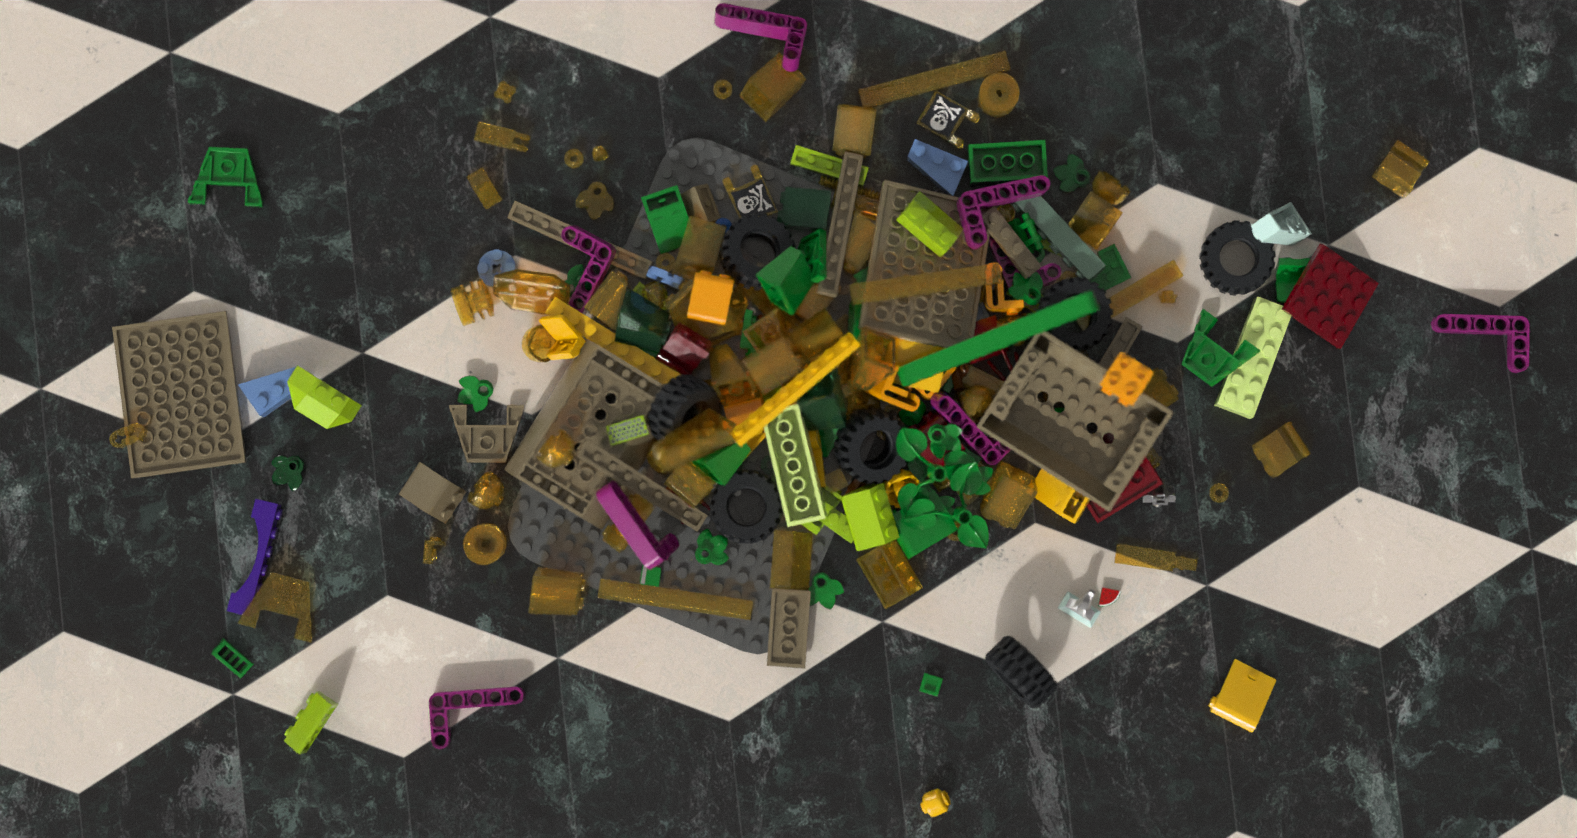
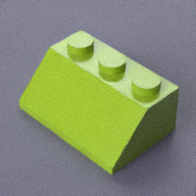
M920 191L896 219L939 257L949 250L963 230L958 223Z
M875 483L867 484L840 496L857 551L884 545L899 538L884 483L877 485Z
M320 691L315 694L311 693L306 701L308 705L304 710L301 709L295 717L297 722L294 726L291 725L284 734L287 736L284 741L298 754L307 753L338 706V703Z

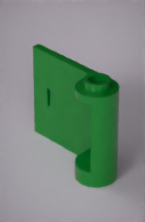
M931 491L929 493V500L934 503L935 510L948 513L936 491ZM896 509L892 510L899 533V538L896 540L907 559L958 530L950 517L935 514L937 521L933 527L923 530L916 529L904 521L902 510L898 512Z

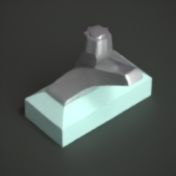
M1092 589L1081 598L1067 591L1058 606V609L1090 628L1101 613V611L1091 606L1095 591Z

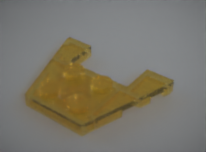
M270 572L237 624L256 628L260 609L298 618L294 639L311 643L309 582Z

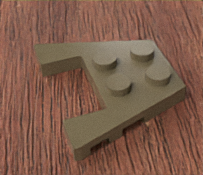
M449 405L467 463H506L525 405H507V425H467V405Z

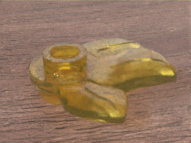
M594 182L588 187V190L580 192L576 199V207H587L588 215L592 220H595L601 216L604 209L607 211L613 210L614 200L607 193L603 183ZM597 188L601 190L599 195L594 194V190Z

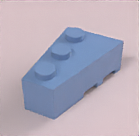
M916 139L907 157L908 162L950 196H954L968 161Z
M296 367L238 384L259 416H267L291 399L287 380Z

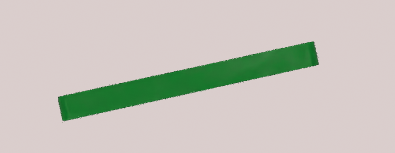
M1089 291L899 367L897 373L902 386L906 387L1093 313L1100 308L1093 291Z

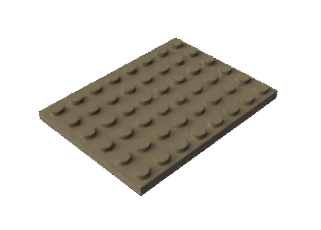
M884 180L858 329L944 348L973 338L990 233L986 229L987 241L979 249L973 250L968 247L962 230L958 239L949 250L939 257L896 219L920 191L962 227L956 205L959 198ZM963 199L965 205L971 206L969 200ZM992 207L986 208V209H981V210H980V211H981V214L983 215V214L986 213L988 210H990ZM968 217L969 223L976 224L973 217ZM973 235V240L980 243V237Z
M227 311L112 327L131 478L246 463Z

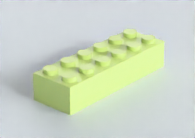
M1258 296L1254 298L1234 353L1244 340L1250 342L1260 352L1224 378L1214 406L1249 419L1254 418L1291 318L1290 315L1281 310L1282 305Z
M801 403L789 405L764 427L788 527L825 519L828 516Z

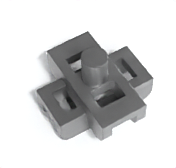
M1162 478L1164 482L1162 485L1142 496L1143 503H1153L1155 507H1161V505H1168V502H1176L1174 486L1166 485V479Z

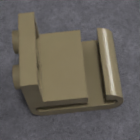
M419 462L399 495L446 524L467 491Z

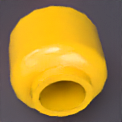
M934 789L925 793L922 797L923 802L920 803L925 814L928 813L931 817H936L948 811L951 801L946 791Z

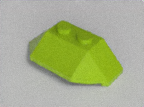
M298 365L287 380L294 409L326 429L352 422L362 406Z

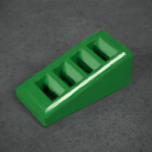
M225 638L211 652L214 657L240 679L254 665ZM227 646L228 649L220 655L219 652ZM233 651L234 654L226 660L225 657ZM237 656L240 657V659L234 664V666H232L231 663L233 662V660ZM243 661L246 662V664L241 668V670L238 671V666Z

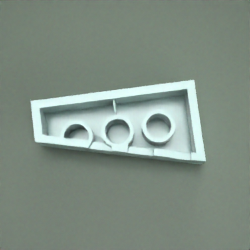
M1291 202L1267 214L1251 225L1253 235L1265 243L1294 246L1312 234Z

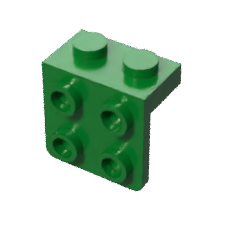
M1279 258L1275 268L1277 302H1286L1310 258Z

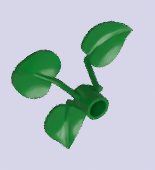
M912 428L900 429L896 438V449L899 456L906 461H912L917 456L929 466L927 474L930 479L919 483L918 486L913 483L902 486L898 493V503L904 516L915 500L920 498L929 499L928 490L921 488V486L934 483L935 480L938 482L946 478L950 480L953 472L958 467L970 462L977 463V461L963 451L953 450L945 454L943 458L944 466L932 464L919 454L924 452L927 447V438L923 432Z
M970 462L961 465L953 472L950 478V486L954 491H960L959 496L962 506L955 508L953 514L935 510V505L931 500L920 498L910 505L904 516V521L913 528L923 530L929 529L936 524L935 514L950 517L961 524L957 534L962 544L969 547L986 549L989 540L987 524L982 517L972 515L966 509L967 505L963 497V493L973 495L981 487L982 476L977 463Z

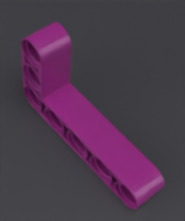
M726 3L716 6L714 24L718 28L785 40L782 67L789 72L796 71L799 68L807 29L805 19Z
M1040 175L963 193L957 200L956 205L968 247L973 250L979 249L987 241L981 209L1040 197L1049 189V179L1046 176ZM1036 182L1043 185V190L1036 187ZM1018 186L1024 188L1025 194L1018 191ZM999 191H1005L1007 198H1003ZM981 195L988 196L989 202L983 201ZM963 199H968L971 202V206L965 205ZM968 217H973L976 224L969 223ZM973 235H977L978 237H980L981 242H975L973 240Z
M567 226L561 233L563 241L592 256L568 305L586 315L615 257L616 249L612 244L579 226ZM570 229L575 231L576 236L574 239H571L568 235ZM587 238H589L592 241V247L590 249L587 248L585 245V240ZM604 247L609 251L607 258L602 255ZM595 264L600 267L601 271L599 274L593 271ZM586 281H588V282L591 283V285H592V290H591V291H587V290H586V288H585V283H586ZM578 298L582 299L584 303L582 308H579L576 304Z
M989 236V248L995 262L1000 264L1003 269L1001 276L1008 290L1013 285L1014 273L1007 274L1004 268L1012 266L1015 272H1020L1007 255L1000 257L997 254V250L1001 249V247ZM1050 263L1042 266L1036 272L1040 275L1043 287L1057 282L1062 271L1058 264ZM1049 269H1054L1057 271L1058 275L1056 277H1050L1048 276L1047 271Z
M1441 314L1431 321V327L1437 333L1507 335L1508 369L1513 373H1519L1526 370L1529 366L1530 325L1528 319L1523 316ZM1439 319H1443L1445 321V328H1440L1438 326ZM1458 319L1464 321L1465 326L1463 329L1457 326ZM1477 320H1481L1484 323L1483 329H1479L1476 326ZM1497 320L1503 323L1502 330L1497 329L1495 325ZM1516 321L1521 322V330L1515 328ZM1516 340L1522 343L1520 350L1515 347L1514 343ZM1516 359L1522 362L1520 369L1514 364Z
M936 392L932 395V406L949 424H955L962 429L960 437L982 460L990 465H995L1011 450L993 437L988 439L951 397L943 392ZM945 398L944 404L939 406L940 401ZM957 411L956 417L951 419L952 414ZM969 425L967 431L963 432L964 427ZM980 438V442L975 445L976 440ZM992 451V455L987 458V454Z
M611 481L596 491L598 501L647 569L651 570L667 560L679 547L678 539L672 533H668L659 540L655 538L616 482Z
M515 686L434 693L429 698L432 745L437 749H443L451 743L449 709L518 704L525 698L524 690L521 687ZM513 690L520 692L521 696L518 701H514L511 698ZM495 691L501 694L499 702L492 700V693ZM475 693H479L482 696V701L479 704L473 702L472 697ZM456 694L461 695L463 699L460 705H456L453 702V697ZM436 696L443 698V704L440 707L434 704ZM438 715L444 717L445 722L442 726L437 725L435 722V718ZM438 735L445 736L446 742L444 745L437 743Z

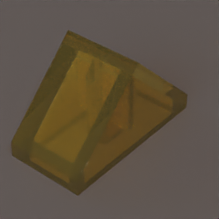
M483 167L467 176L469 183L485 209L502 200Z

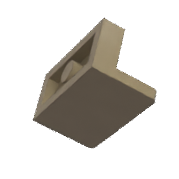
M708 184L694 186L681 194L693 229H698L721 218Z

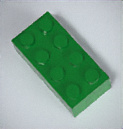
M1045 140L968 145L970 186L1003 184L1040 175L1048 178Z

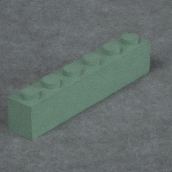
M1023 187L1018 190L1020 193L1025 194ZM1041 196L1010 204L1017 213H1029L1031 219L1035 221L1034 226L1038 230V235H1041L1043 241L1047 239L1051 244L1049 246L1055 254L1059 253L1064 258L1062 259L1064 264L1068 268L1072 267L1076 271L1075 275L1078 278H1087L1091 282L1105 270L1106 265Z

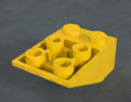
M1042 468L1028 491L1029 494L1051 510L1074 524L1079 521L1090 501L1089 498Z

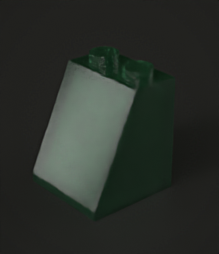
M786 187L785 192L781 191L780 203H783V209L778 211L777 222H783L786 225L785 228L814 232L820 228L826 231L831 191Z
M627 288L618 315L614 342L660 352L661 346L665 345L668 334L666 333H669L671 329L670 313Z
M833 368L797 399L798 407L808 431L846 428L847 409L838 368Z

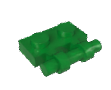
M1025 213L1022 215L1024 223L1021 224L1020 219L1016 218L1008 222V224L1033 254L1034 251L1031 245L1034 244L1037 251L1043 249L1044 246L1041 242L1043 239L1036 231L1034 219H1031L1029 213ZM1025 229H1028L1031 236L1030 239H1028L1024 231Z

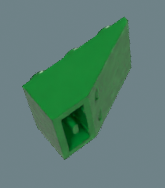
M677 185L641 197L661 254L697 242Z

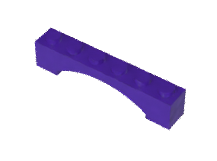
M255 499L251 517L255 519L258 530L257 556L252 571L243 586L236 593L231 592L227 607L228 612L253 617V614L257 613L259 606L257 598L258 595H261L264 586L261 583L262 578L267 574V559L271 557L273 552V546H271L272 539H275L277 536V520L281 519L283 509H280V504Z

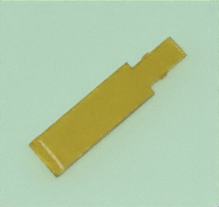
M1117 544L1114 563L1165 571H1173V568L1196 571L1198 560L1183 556L1177 557L1175 552Z

